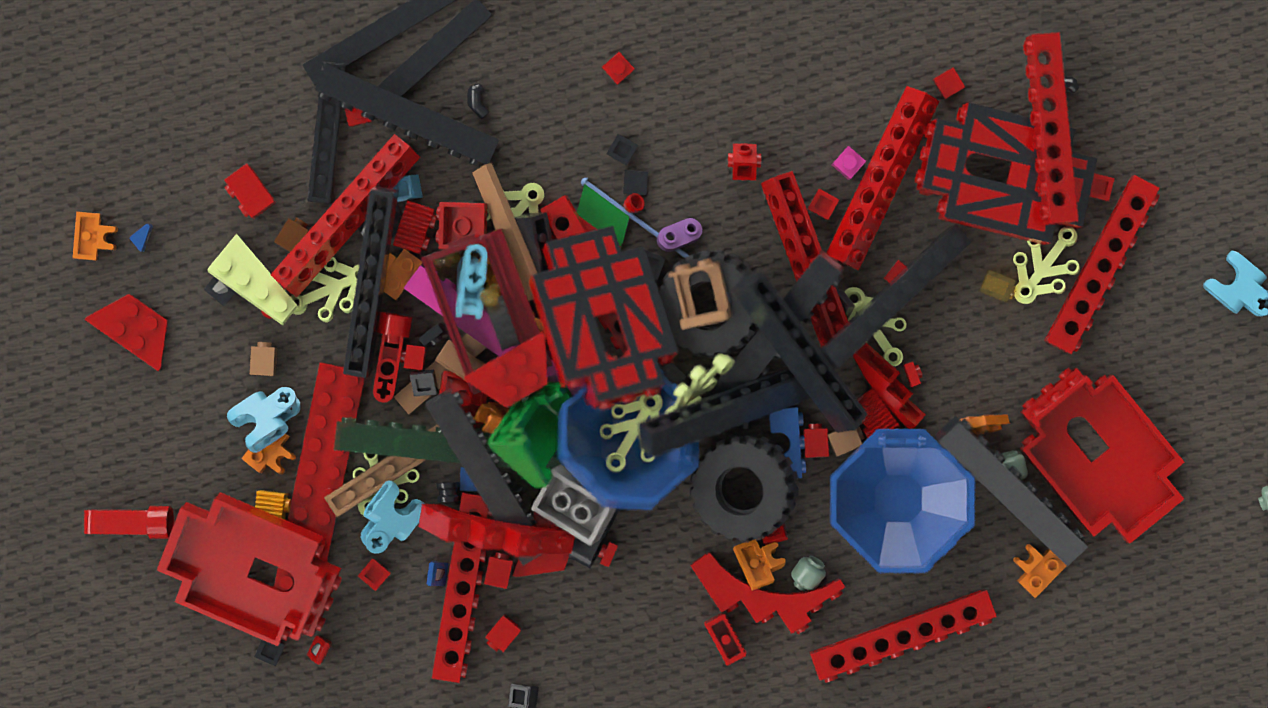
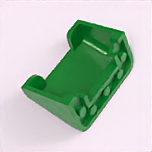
M548 382L545 386L513 403L488 441L492 450L533 487H547L553 478L552 471L545 467L558 449L559 411L562 405L573 397L568 387L562 388L560 382Z

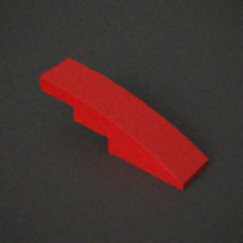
M865 343L853 355L860 370L890 411L908 429H914L926 414L909 400L913 393L896 379L900 372L870 345Z

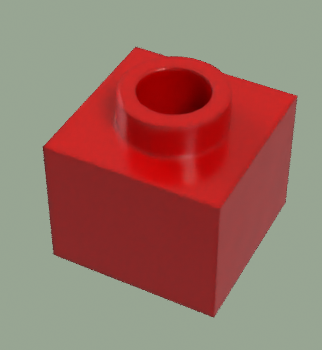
M407 345L406 349L401 351L400 363H404V368L424 370L427 347Z

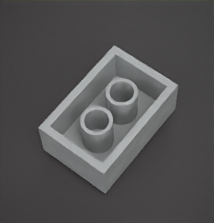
M559 465L551 470L553 478L547 487L541 489L531 510L591 546L600 540L616 508H604L566 467Z

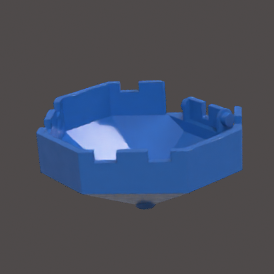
M659 367L665 384L659 391L663 400L662 408L659 411V415H661L669 407L675 405L678 397L674 392L678 386L675 383L672 384L663 375L664 371ZM586 385L575 396L566 401L559 411L558 460L604 508L652 510L699 467V441L685 445L680 449L666 452L661 456L655 457L652 462L647 463L641 458L642 449L640 448L637 435L625 456L624 469L618 473L611 472L606 465L607 458L610 454L618 451L629 431L614 434L610 439H603L600 435V428L604 424L613 425L636 419L640 411L626 413L622 419H615L612 416L613 407L601 410L600 407L593 409L592 404L586 406L583 398L587 392ZM649 399L647 400L646 404L649 407H653L655 405V401ZM623 401L614 403L615 405H616V404H622V405H624ZM616 408L614 410V413L616 415H622L623 410L621 408ZM604 428L602 431L606 436L612 433L609 428ZM644 452V457L650 459L651 456ZM613 460L611 464L613 467H619L620 461Z
M877 429L830 475V524L878 572L927 573L933 567V564L944 556L974 526L975 478L925 429Z

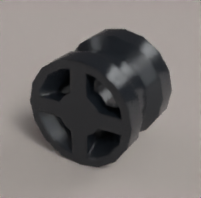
M436 483V488L439 490L437 502L461 501V497L458 494L460 483Z

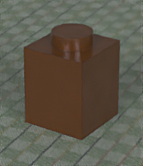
M297 217L295 220L288 218L274 242L291 252L308 233L309 230L306 229L308 224Z

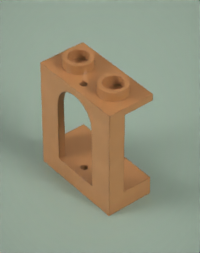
M712 259L702 260L698 262L697 267L692 268L689 267V264L675 267V272L669 273L670 277L674 276L683 314V319L680 320L682 329L722 321L732 317L720 261L712 263ZM703 270L711 278L718 310L697 315L689 278L693 272Z

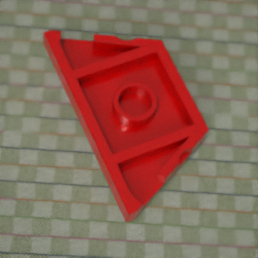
M128 294L85 318V321L157 371L161 370L168 320L140 300Z
M542 331L465 375V381L505 407L548 384L544 332Z
M534 512L533 517L537 522L534 524L535 527L561 528ZM542 554L525 565H522L518 559L513 576L521 577L564 571L569 554Z

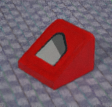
M316 635L307 656L316 664H321L332 644L331 641Z

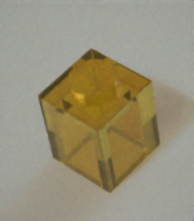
M987 270L979 293L1005 303L1008 299L1012 300L1017 289L1014 286L1016 280Z

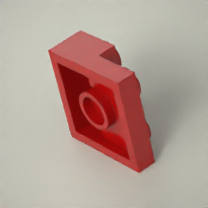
M439 202L436 210V217L439 221V230L436 232V243L439 244L438 249L449 248L448 243L475 234L476 238L487 234V203ZM482 242L477 244L484 247Z
M443 371L441 373L439 394L449 388L452 389L453 393L458 391L464 401V404L461 405L466 413L470 411L475 419L479 407L482 404H486L487 394L484 392L473 394L467 381L453 372ZM476 421V424L473 426L475 429L480 428L483 422Z

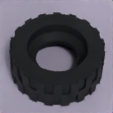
M503 296L485 301L489 318L502 351L519 345L520 342Z

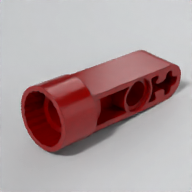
M380 312L377 332L382 333L373 385V395L379 402H388L394 396L403 338L410 336L412 317ZM384 342L399 345L398 348L384 346ZM384 362H391L394 365V370L390 374H384L380 369L381 365ZM378 377L393 379L392 382L387 381V390L390 393H386L385 397H381L380 392L377 391L383 385V380H378Z
M150 506L148 510H84V534L148 535L150 539H169L174 526L172 506Z

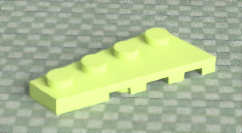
M237 234L208 268L210 274L281 325H284L297 308V304L271 276L269 271Z

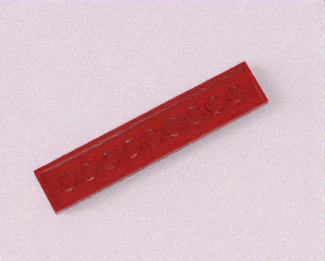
M320 362L287 521L324 536L321 544L325 547L319 559L327 562L337 517L324 497L343 486L365 378L343 374L344 367ZM278 567L274 588L281 591L291 590L295 584L293 575Z

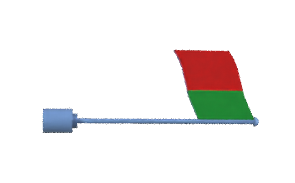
M588 178L581 180V184L584 187L577 213L588 232L613 226L621 248L629 218H631L656 237L659 233L634 214L627 212L623 206L587 181ZM680 248L675 250L684 258L689 256ZM727 293L729 303H731L729 294Z

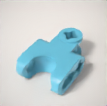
M477 244L470 245L458 263L456 317H462V314L475 315V319H481L483 312V284L486 279L487 252L483 246ZM470 253H479L481 256L480 262H478V258L470 256Z
M1230 251L1226 260L1236 271L1234 282L1231 285H1223L1216 279H1208L1203 284L1204 289L1235 314L1244 306L1256 316L1268 315V292L1261 287L1262 283L1267 279L1266 275L1241 254ZM1265 299L1266 302L1264 305L1266 306V308L1259 309L1258 307L1260 304L1258 300L1260 301Z
M289 387L279 388L268 397L263 391H259L230 409L227 413V419L235 427H240L250 422L256 423L255 429L246 436L245 442L249 451L257 453L287 432L288 426L285 422L299 413L301 404L295 392Z
M390 480L382 485L364 511V517L370 521L362 529L360 538L366 548L374 554L383 552L394 537L404 541L419 523L421 506L425 504L418 499H414L405 508H394L399 488L396 483Z

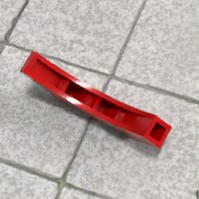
M422 504L419 527L447 542H469L480 549H503L516 557H537V554H572L574 535L562 528L535 527L486 519L452 509L443 504Z
M710 551L690 564L721 613L725 610L727 613L733 611L739 606L737 602L741 600L756 623L759 621L762 623L769 621L774 617L773 612L777 611L791 634L795 631L797 634H800L809 628L808 623L811 620L806 613L809 611L815 613L824 606L822 602L828 598L831 600L838 598L843 594L842 589L845 588L842 581L837 578L813 591L780 593L759 588L752 591L747 583L737 579L723 568Z

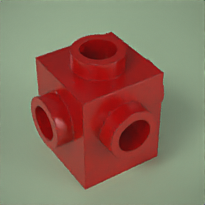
M733 144V153H728V167H732V180H756V170L761 168V154H757V144Z

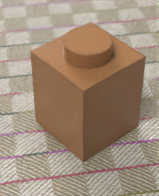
M258 342L257 347L251 346L250 375L276 376L277 348H273L272 343Z
M860 427L852 431L840 433L833 431L828 433V440L835 456L860 447L862 445L861 440L864 439Z

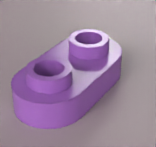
M692 218L682 220L663 228L657 236V244L666 252L677 250L696 242L702 234V226L697 220ZM687 227H693L694 232H689ZM666 235L673 236L674 240H668Z

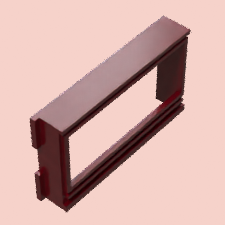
M503 228L477 238L475 234L448 243L449 248L421 258L464 375L471 373L473 368L433 260L482 242L520 344L540 333L503 234ZM546 350V365L550 367L553 366V363ZM467 382L470 391H472L473 394L482 392L481 390Z

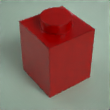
M808 424V429H803L804 457H829L828 428H822V424Z
M496 552L495 556H490L484 584L504 589L508 588L514 561L509 559L510 555Z
M503 614L485 636L488 639L486 643L496 652L499 649L504 652L522 628Z

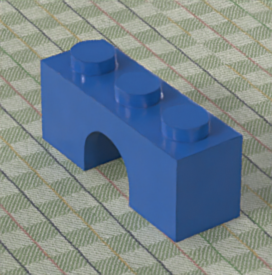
M797 407L784 408L781 411L770 413V432H781L788 437L790 442L789 448L783 455L785 458L790 457L793 462L790 465L792 471H796L798 478H802V473H806V461L801 459L800 449H805L804 435L799 434V426H803V413L798 412Z

